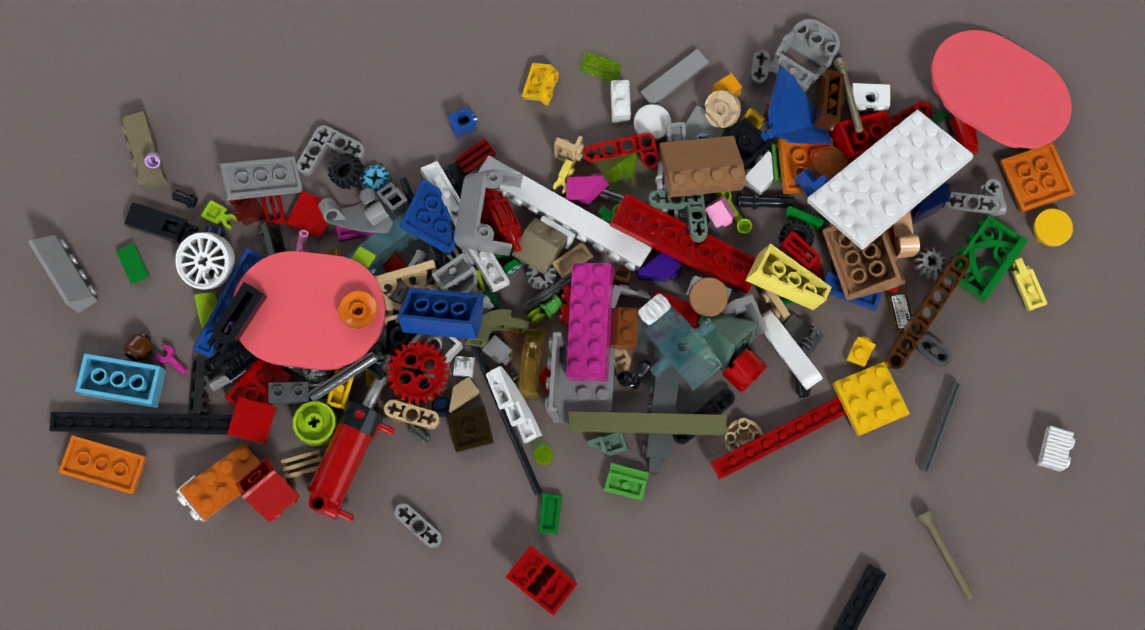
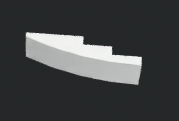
M498 366L486 373L499 409H505L511 426H517L523 443H528L542 436L525 399L503 367Z

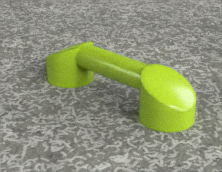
M731 192L716 193V198L724 195L734 210V219L737 222L738 232L743 235L749 234L752 230V223L750 220L742 218L731 201Z

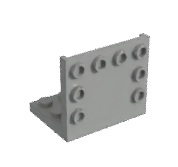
M553 332V338H549V350L552 358L548 357V369H551V377H547L546 389H550L549 397L545 399V409H547L553 423H569V411L612 412L615 348H610L608 382L569 381L566 378L568 346L564 344L562 333Z

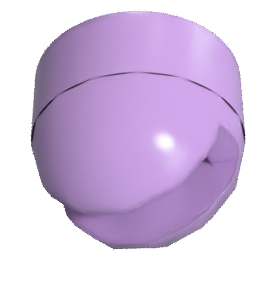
M149 152L146 155L145 164L147 167L157 168L160 165L161 157L158 153Z

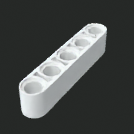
M770 309L763 313L761 316L767 328V331L763 334L803 387L808 390L823 379L821 374Z

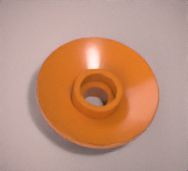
M353 291L347 294L341 300L338 308L340 320L351 329L368 327L373 323L378 312L375 299L364 291ZM362 309V314L357 315V310Z

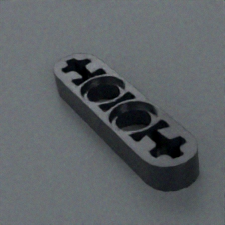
M723 389L694 414H707L706 408L714 406L717 410L715 415H721L734 403L735 395L731 390ZM722 394H724L725 396L729 395L730 402L728 403L727 401H725L724 403H722L721 407H723V409L721 410L717 403H719L722 400ZM673 434V439L677 444L684 445L696 435H685L686 440L682 438L679 440L677 438L679 434Z

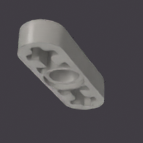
M950 192L945 197L946 206L952 210L994 215L1002 207L1000 200L993 196ZM956 196V199L962 200L963 204L955 203L953 206L950 200ZM972 198L978 200V205L975 208H969L968 202ZM993 201L996 204V207H993L992 210L987 206H982L983 202L991 204Z
M400 504L396 507L395 517L430 548H437L441 545L442 535L408 504ZM406 508H408L409 510L407 511V513L411 517H413V514L416 515V517H414L410 521L409 525L406 524V522H408L409 520L405 516H403L402 518L400 517V509L405 510ZM417 520H421L424 523L423 530L419 532L413 529V524ZM428 527L431 528L428 531L431 535H438L436 538L438 542L436 544L434 542L430 544V538L424 535V538L421 537Z

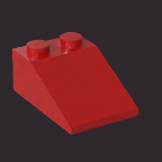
M886 110L861 116L860 120L863 131L860 133L856 132L852 119L838 122L833 128L830 135L842 165L852 163L894 129Z

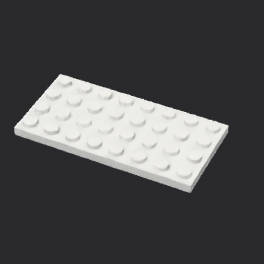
M917 109L809 196L807 202L863 250L971 161L973 154Z

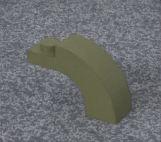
M498 309L490 311L482 316V325L477 339H465V344L483 348L488 342L490 333L494 331H507L523 335L529 327V321H525L520 317L512 318V310Z

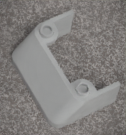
M492 169L472 173L464 178L454 234V242L458 247L506 256L510 255L512 244L493 241V229L487 224H481L480 219L485 189H496L501 185L520 188L523 174Z

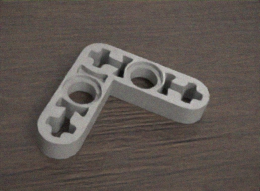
M320 126L315 130L297 162V169L304 176L311 175L328 147L343 155L344 153L352 154L358 160L365 156V148L360 142L328 126ZM326 132L328 136L322 138L320 133ZM338 139H344L345 145L337 147L335 142ZM349 143L351 148L357 149L359 147L360 153H356L354 155L353 150L348 148ZM314 146L320 148V152L316 155L310 154V149ZM308 163L310 168H305L303 170L302 165H306Z

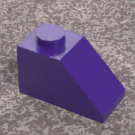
M661 253L637 272V278L667 282L669 279L673 281L680 275L681 265L676 259Z

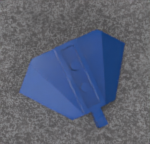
M780 66L768 109L769 121L766 123L769 128L760 135L762 139L766 141L768 138L771 139L775 136L776 138H782L788 143L833 144L827 130L814 127L815 108L795 77L783 66Z

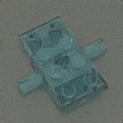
M671 307L643 331L645 336L662 354V358L650 367L649 370L658 378L667 368L673 367L693 391L696 390L723 367V364L703 339L716 328V325L711 322L710 318H707L698 328H692ZM679 344H681V345H683V346H684L685 344L687 345L685 352H684V351H678V350H679V346H678Z

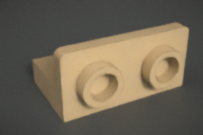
M579 136L575 144L566 138L560 139L557 137L554 143V158L563 162L568 159L573 161V166H575L576 162H580L583 157L585 145L583 144V137Z

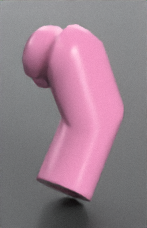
M299 231L296 251L309 252L306 249L308 231Z

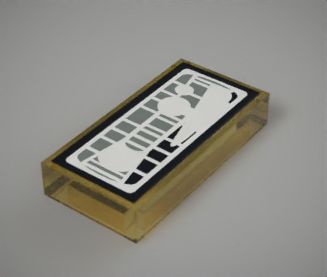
M907 291L887 295L895 333L901 332L912 316Z

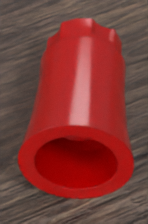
M957 117L951 119L949 122L956 141L973 155L978 154L979 143L976 129Z

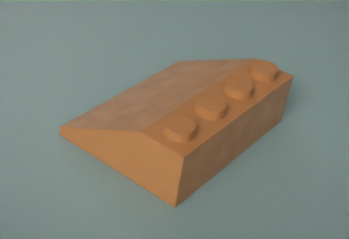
M734 136L659 144L668 198L742 190L747 183L744 164Z
M835 226L822 230L847 301L887 291L906 283L887 230L863 250Z

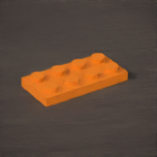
M72 435L58 473L135 495L147 457Z
M242 444L180 488V493L199 516L206 521L241 495L236 483L256 467L260 461L245 444Z

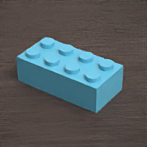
M84 353L75 392L83 396L158 408L166 370L160 366Z

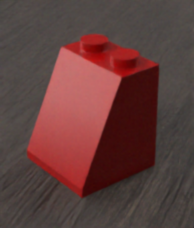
M267 458L236 483L242 497L268 522L279 518L282 511L288 506L294 505L298 500L297 498L300 497L296 489Z

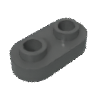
M924 335L916 346L917 351L938 367H945L952 360L951 351L930 335ZM922 343H927L928 348H923ZM938 355H942L944 360H939Z

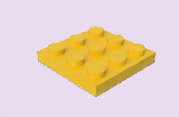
M885 362L832 384L857 437L910 414Z

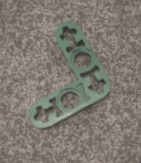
M656 190L650 193L648 204L659 210L686 209L690 238L695 242H703L706 239L708 227L703 194L686 196L687 202H684L685 196H680L681 202L679 203L672 202L670 197L667 198V203H665V197H668L667 190ZM692 196H695L698 200L695 202ZM657 197L658 200H660V203H656V200H654V198ZM698 212L702 218L694 219L691 214ZM697 225H700L699 231L702 233L701 235H698L696 232Z

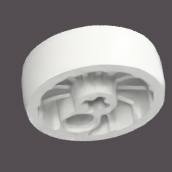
M199 232L187 237L180 244L176 253V268L182 280L188 285L202 290L214 289L223 285L231 277L235 268V254L229 242L222 236L211 232ZM206 238H207L208 241H207V245H206V248H205V247H204L203 239H206ZM196 241H198L199 250L194 245ZM213 241H214V242H216L218 245H217V247H215V248L210 252L211 247H212V244H213ZM190 248L196 256L189 253ZM222 249L224 255L216 257L215 254ZM187 257L194 259V261L187 263ZM225 259L224 266L217 264V260ZM195 264V267L189 271L188 266ZM211 269L215 270L214 279L209 275ZM198 270L197 276L195 278L193 274Z

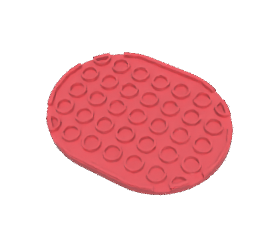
M968 30L950 36L935 52L930 72L932 75V86L936 95H939L944 102L943 105L954 116L995 141L1013 148H1041L1054 142L1068 126L1071 118L1072 103L1069 91L1060 75L1045 61L1010 40L988 31Z
M287 251L270 255L257 262L245 273L234 293L235 296L243 282L267 296L239 340L248 351L259 359L280 366L315 370L343 368V366L356 362L367 354L379 339L385 323L386 303L376 278L360 263L342 256L299 251ZM353 291L367 292L377 303L378 312L375 320L371 325L363 329H351L345 326L339 318L338 308L341 300ZM358 309L356 314H362L363 310Z

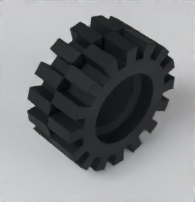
M340 153L338 154L339 158L335 156L333 158L335 161H330L331 167L327 169L329 171L328 176L338 187L349 190L351 186L353 188L356 187V182L361 183L359 178L364 177L362 173H365V169L362 168L364 166L361 161L352 154L344 153L343 155ZM350 165L351 170L349 174L341 177L342 170Z
M798 219L794 220V222L791 220L783 226L780 232L779 245L793 230L794 232H800L804 237V241L809 246H812L815 234L812 233L814 230L809 228L810 224H804L803 220L801 222H798ZM796 244L805 253H807V251L800 244Z

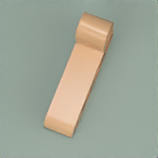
M909 211L891 226L893 248L897 258L915 257L920 250L919 237L913 233L911 213Z

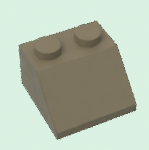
M534 218L523 233L521 241H519L522 250L520 252L517 251V253L513 251L512 256L545 274L562 252L567 236Z

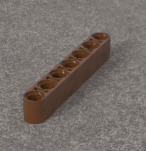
M958 255L949 259L885 355L884 362L887 368L900 369L904 366L968 270L969 260L966 256ZM957 259H959L962 262V268L960 270L955 267V261ZM946 275L950 276L952 279V282L949 286L946 285L944 282V277ZM935 291L941 294V299L938 302L933 298ZM925 307L930 309V316L928 318L924 317L922 313ZM914 323H917L920 327L917 334L912 331ZM904 339L909 342V347L906 350L901 347V342ZM893 355L898 357V364L896 366H893L890 362Z

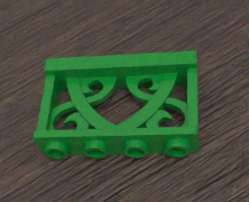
M991 214L987 218H981L976 225L979 228L977 232L974 233L972 231L966 239L968 242L965 248L962 246L955 255L965 256L968 253L969 268L965 274L971 272L972 276L962 278L958 286L977 298L976 300L982 304L989 298L1029 240L1002 224ZM992 227L997 230V240H993L994 233L992 231L991 236L985 235L986 228ZM1003 235L1015 242V244L1002 241ZM980 236L982 241L975 243L977 238ZM993 247V258L999 267L984 266L978 270L975 252L983 248ZM998 248H1001L999 253H1005L1003 258L998 256ZM959 259L955 261V267L958 269L962 266V262ZM983 271H989L991 273V276L986 277L985 273L981 276L980 273H982ZM948 275L945 276L946 279H949V280L952 281V279H951L950 276H948ZM974 279L976 283L979 285V287L982 289V291L971 285L969 282H971Z

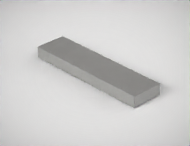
M696 49L643 89L640 95L649 105H656L705 68L709 61Z

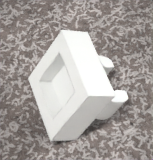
M455 356L453 376L473 378L475 358Z

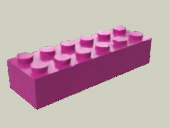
M572 263L566 378L569 381L608 382L614 268L611 263Z

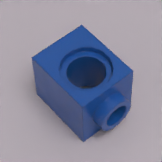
M469 107L448 114L455 138L476 131L475 124L478 121L475 113L470 112ZM463 119L468 120V123L464 125L459 122Z

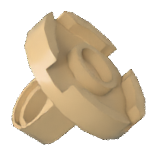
M720 90L708 96L705 102V117L714 127L725 128L737 122L741 106L735 94L731 91Z

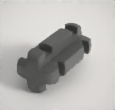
M412 424L408 428V432L412 433L419 441H422L424 445L431 438L419 426L416 427V425Z

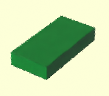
M788 206L784 215L786 219L793 222L798 219V222L803 220L804 224H810L809 228H813L816 231L820 230L824 222L821 218Z
M134 243L116 251L132 285L150 277Z
M542 493L538 533L558 535L562 495Z

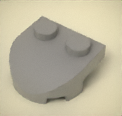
M464 253L432 273L433 278L442 291L471 293L478 283L477 272Z

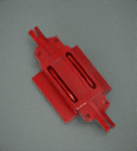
M486 188L487 193L484 195V209L481 213L480 223L487 224L493 229V241L512 244L511 250L514 249L515 253L517 251L520 252L522 247L518 241H521L523 233L507 197L504 198L501 191Z

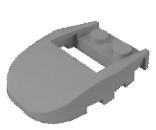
M802 20L793 27L789 34L785 35L775 53L773 61L769 65L768 71L778 74L779 67L783 66L795 77L805 93L831 65L840 45L837 33L818 20ZM790 48L819 66V69L813 74L784 54Z

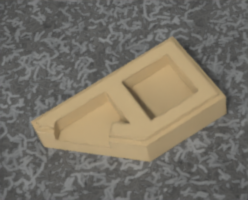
M615 349L614 370L617 376L621 371L628 370L631 358L627 350Z
M469 377L452 388L450 413L480 393Z

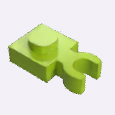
M210 200L201 214L202 218L216 226H219L222 222L225 228L232 230V227L228 224V221L232 219L237 222V218L233 214H227V208Z

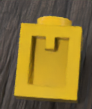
M857 337L846 361L864 369L876 344L872 343V340L868 337Z

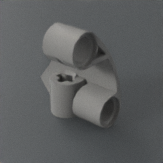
M366 188L361 191L359 197L362 203L352 207L341 209L332 198H325L319 203V209L324 220L339 227L369 233H388L393 225L387 209L372 188Z

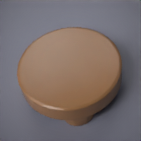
M703 278L694 283L689 290V302L692 309L699 315L706 317L715 316L725 309L728 303V292L721 281L715 278Z

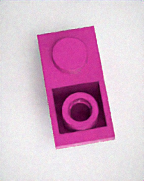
M592 174L587 177L583 175L567 177L566 199L575 205L590 204L608 186L609 182L601 174Z

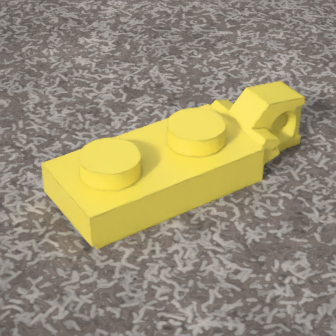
M1022 258L1014 260L1012 263L1014 268L1012 272L1013 278L1027 311L1029 312L1047 305L1046 298L1033 269L1025 266Z

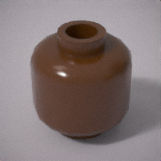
M145 333L132 334L124 344L125 356L134 362L145 360L153 349V344L150 341L151 337Z

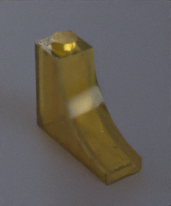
M528 328L525 332L520 361L519 391L526 400H538L545 329Z

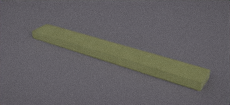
M569 411L568 431L726 436L727 415Z

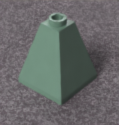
M723 314L710 317L702 316L699 320L701 334L725 369L730 367L750 347L757 323Z

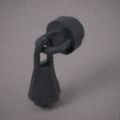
M642 360L639 362L634 377L628 371H621L617 376L618 383L623 387L630 385L633 390L637 389L644 377L652 370L650 361Z

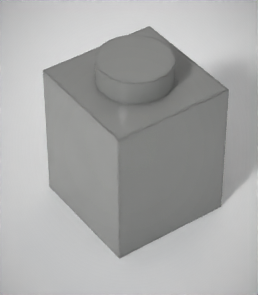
M496 335L482 349L483 353L498 366L503 364L506 366L513 358L511 356L513 354L512 349Z

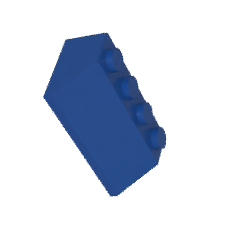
M409 288L397 318L402 331L406 333L476 340L482 325L483 294Z

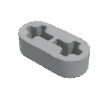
M759 50L753 57L750 80L756 86L763 85L768 77L770 55L767 51ZM760 56H762L764 60L762 65H759ZM758 70L761 71V80H757Z

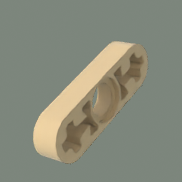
M390 400L384 406L386 415L395 420L427 429H435L440 423L438 414L429 409L397 400ZM394 404L399 410H403V406L406 407L403 411V417H400V412L395 411L391 414L388 408L393 407ZM411 409L416 410L418 413L414 420L407 418V412ZM421 412H424L423 416L427 418L433 415L436 421L428 425V421L422 419V423H419Z

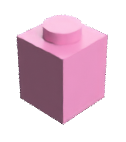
M724 195L709 202L705 208L716 228L721 225L726 227L733 222L732 219L735 216V212Z

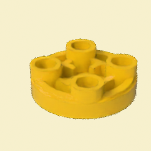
M1059 209L1044 210L1036 217L1033 224L1035 239L1047 246L1056 247L1063 245L1069 240L1073 232V224L1070 217Z

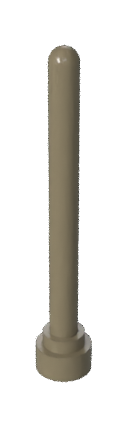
M840 57L833 61V67L836 72L844 74V92L855 130L860 133L863 131V127L847 75L848 61L846 58Z
M930 509L918 515L917 518L920 523H923L929 529L967 599L973 598V592L934 524L935 520L933 517L935 515Z

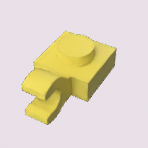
M565 160L558 175V180L553 185V191L556 192L557 188L562 186L564 188L562 195L566 194L567 177H573L575 173L573 161Z

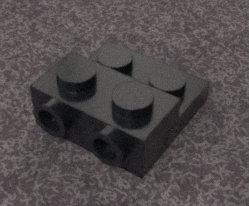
M746 117L726 135L734 136L745 171L772 144L769 139L766 141L760 136L762 132Z

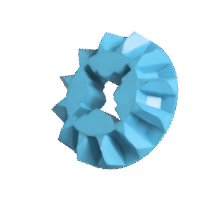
M378 164L369 165L365 169V173H362L364 177L360 178L364 189L372 188L375 192L390 183L389 172L385 167ZM376 172L378 178L381 179L376 180V183L373 184L372 179L369 178L374 177V174Z

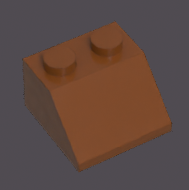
M612 308L610 348L636 351L638 308Z

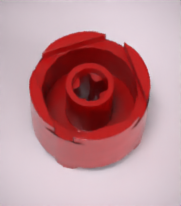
M749 347L722 375L738 391L743 393L768 366Z

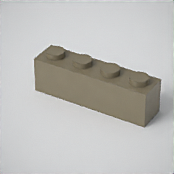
M144 111L122 117L123 124L121 128L124 135H127L128 141H126L127 148L133 154L131 162L134 169L138 171V175H136L138 184L142 185L146 190L168 184L162 161L157 168H149L145 164V157L149 152L159 154L148 116Z

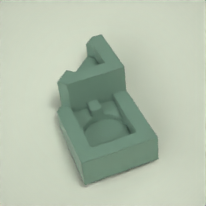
M614 433L586 441L588 445L609 456L629 450L624 433Z

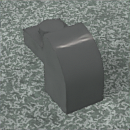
M392 182L376 192L395 219L404 214L410 205L398 187L396 188Z

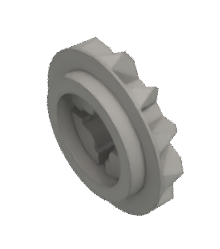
M553 265L544 274L545 281L540 276L536 277L538 270L528 266L526 271V279L529 285L538 290L547 289L556 280V270Z

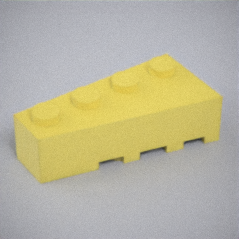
M771 243L758 254L745 280L811 310L816 309L826 301L832 288Z

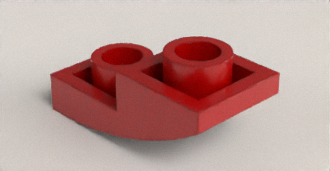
M567 285L562 287L564 293L561 296L565 306L560 307L562 313L559 316L562 324L569 328L571 286Z

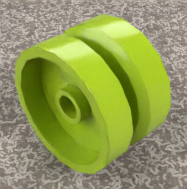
M310 401L303 404L296 411L293 417V429L295 434L307 445L324 447L329 445L339 424L337 414L327 404L319 401Z

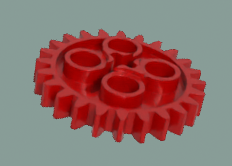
M417 340L416 346L409 341L408 348L402 344L403 351L396 349L395 351L398 355L396 357L390 356L394 361L393 363H387L391 370L386 371V373L392 376L387 381L393 382L390 389L397 388L394 393L396 396L402 393L401 400L404 401L408 397V403L411 404L413 399H415L416 404L419 405L421 399L427 403L428 397L434 401V394L436 393L441 396L439 389H446L443 382H449V379L445 375L451 374V372L445 370V368L450 365L449 363H443L447 357L445 355L440 356L442 350L438 349L435 351L436 346L434 344L429 348L427 341H425L423 346H421L419 340ZM410 356L416 357V362L413 365L407 364V359ZM434 361V369L427 370L426 363ZM402 367H407L415 371H418L420 368V370L423 373L435 375V378H431L422 374H419L418 377H416L415 373L411 371H404L402 370ZM406 374L410 375L411 381L408 384H402V377ZM425 379L429 380L430 386L427 389H421L420 383Z

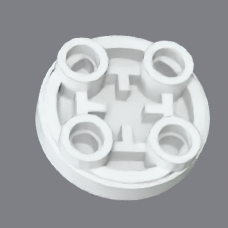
M655 104L643 106L634 117L636 133L649 132L654 136L655 141H659L666 136L665 125L666 123H671L667 110ZM644 136L642 138V140L645 142H652V139L649 136Z

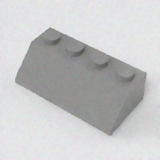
M52 235L28 242L66 305L80 313L98 301L95 296L97 291L92 284L88 285L86 282L87 275L82 269H78L76 265L78 261L73 254H69L67 251L69 246L63 238L59 239L57 236Z

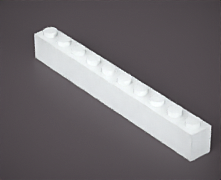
M491 156L487 157L478 171L494 169L521 174ZM524 175L520 188L501 185L495 189V191H501L504 197L506 195L511 198L514 204L518 206L522 204L527 207L530 213L545 216L576 234V238L583 243L588 242L592 244L595 250L608 253L612 260L622 261L632 271H635V269L639 271L651 254L652 248L610 227L609 223Z

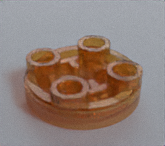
M824 146L817 150L809 162V167L814 175L820 178L824 174L828 181L848 166L847 158L843 152L832 146Z

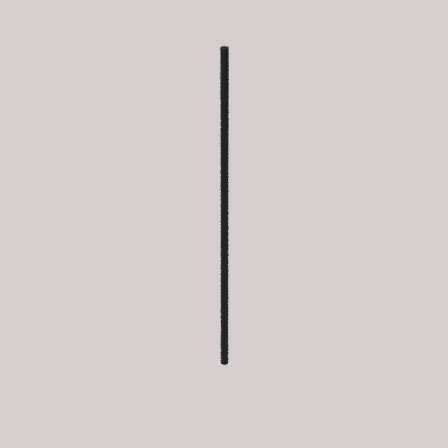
M404 177L399 181L410 204L414 194L407 178ZM427 243L437 269H440L444 266L438 249ZM471 345L535 495L542 493V490L514 426H511L505 409H499L486 376V373L490 372L482 351L480 347Z

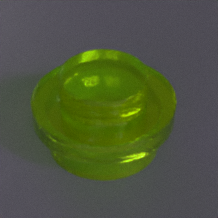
M539 446L534 452L536 462L541 465H547L553 460L554 453L549 446Z

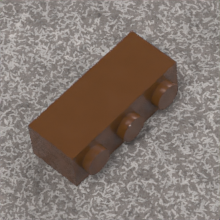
M827 69L818 80L814 127L831 132L840 121L844 83L843 73Z

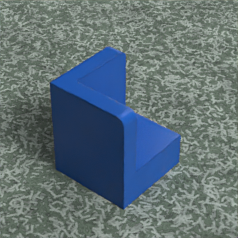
M809 168L805 169L794 179L807 196H810L828 181L824 174L817 179Z

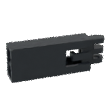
M133 202L124 222V225L128 228L178 244L194 234L190 230L198 231L199 229L195 225L188 224L186 219ZM164 223L169 224L167 228L174 230V234L162 230L163 226L165 227Z
M243 282L213 328V334L208 340L207 345L210 347L214 345L213 349L216 351L220 349V353L223 355L231 344L236 346L267 296ZM230 321L234 322L235 325L233 327L229 326V330L225 333L224 330Z

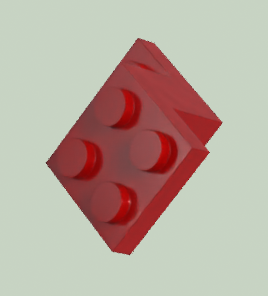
M531 545L505 577L552 616L556 614L578 585Z

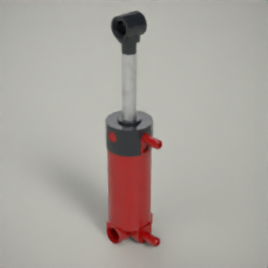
M401 326L394 327L390 331V340L387 344L390 347L380 365L385 372L391 370L387 363H393L394 361L390 356L396 357L398 355L395 350L403 351L402 344L407 347L409 341H411L409 333L403 332ZM398 334L405 335L404 340L400 342L396 341L395 338ZM387 373L382 380L374 378L362 404L348 401L334 435L307 491L312 493L308 501L309 507L320 515H326L335 520L337 517H340L349 522H352L354 519L353 514L342 510L344 497L371 440L375 438L378 430L389 435H393L395 431L393 427L382 423L383 416L373 410L389 375ZM323 501V506L318 508L319 502Z

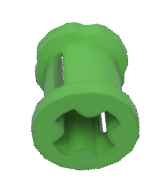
M553 295L552 299L544 305H539L548 319L551 318L552 314L561 309L560 307L564 306L556 295Z

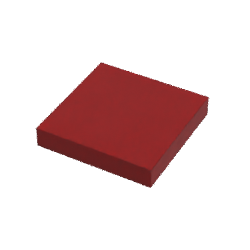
M302 190L286 224L299 231L306 230L309 235L321 240L329 225L324 220L319 209V203L323 199Z
M238 397L227 435L266 445L277 407Z

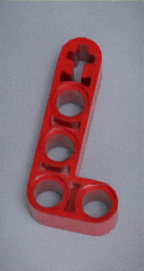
M649 132L589 144L583 150V157L588 162L640 152L642 163L646 168H654L659 162L655 138ZM644 136H649L652 139V143L649 146H644L641 143V139ZM631 140L634 144L631 150L624 149V141ZM607 144H612L615 147V152L608 154L605 152L604 147ZM598 146H602L601 152L603 156H600V153L594 154V158H591L590 155L586 154L587 152H589V148H592L593 151L599 150ZM652 154L655 156L656 161L654 164H647L645 157Z

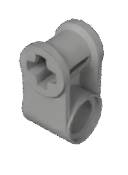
M990 179L980 188V195L993 196L1000 200L1001 210L992 216L1005 215L1006 203L1002 185L998 180ZM993 201L991 204L983 202L982 206H987L992 210L993 207H996V204Z

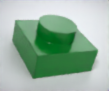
M602 206L598 211V217L610 224L615 214Z

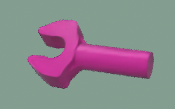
M163 345L162 347L168 354L166 357H162L156 352L157 361L162 365L169 363L179 373L185 375L188 369L174 358L176 351L171 346Z

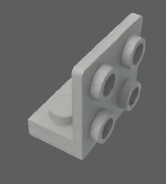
M753 295L733 300L719 313L757 323L752 340L767 331L765 321L760 314Z

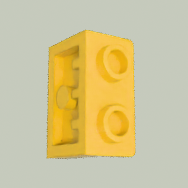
M532 63L522 97L526 100L541 101L544 105L548 106L553 97L559 72L551 64Z

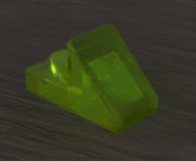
M635 153L604 173V177L609 182L608 185L621 180L622 175L625 176L631 186L633 185L637 159Z

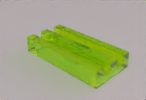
M587 52L580 71L608 81H614L618 76L621 64ZM586 65H590V66L595 67V68H597V69H600V70H602V71H607V72L612 73V74H614V75L612 76V75H609V74H606V73H603V72L594 70V69H592V68L586 67Z

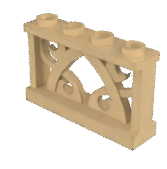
M434 260L375 276L382 289L386 310L388 311L384 327L388 326V322L391 321L399 323L398 314L393 315V309L400 311L402 305L389 299L397 289V280L402 279L403 283L409 288L431 289L433 286L442 291L436 281V286L426 285L427 271L432 270V273L437 271ZM415 277L416 282L414 283H419V285L410 284L409 279ZM390 284L392 290L385 295L384 292L388 290H385L384 286Z

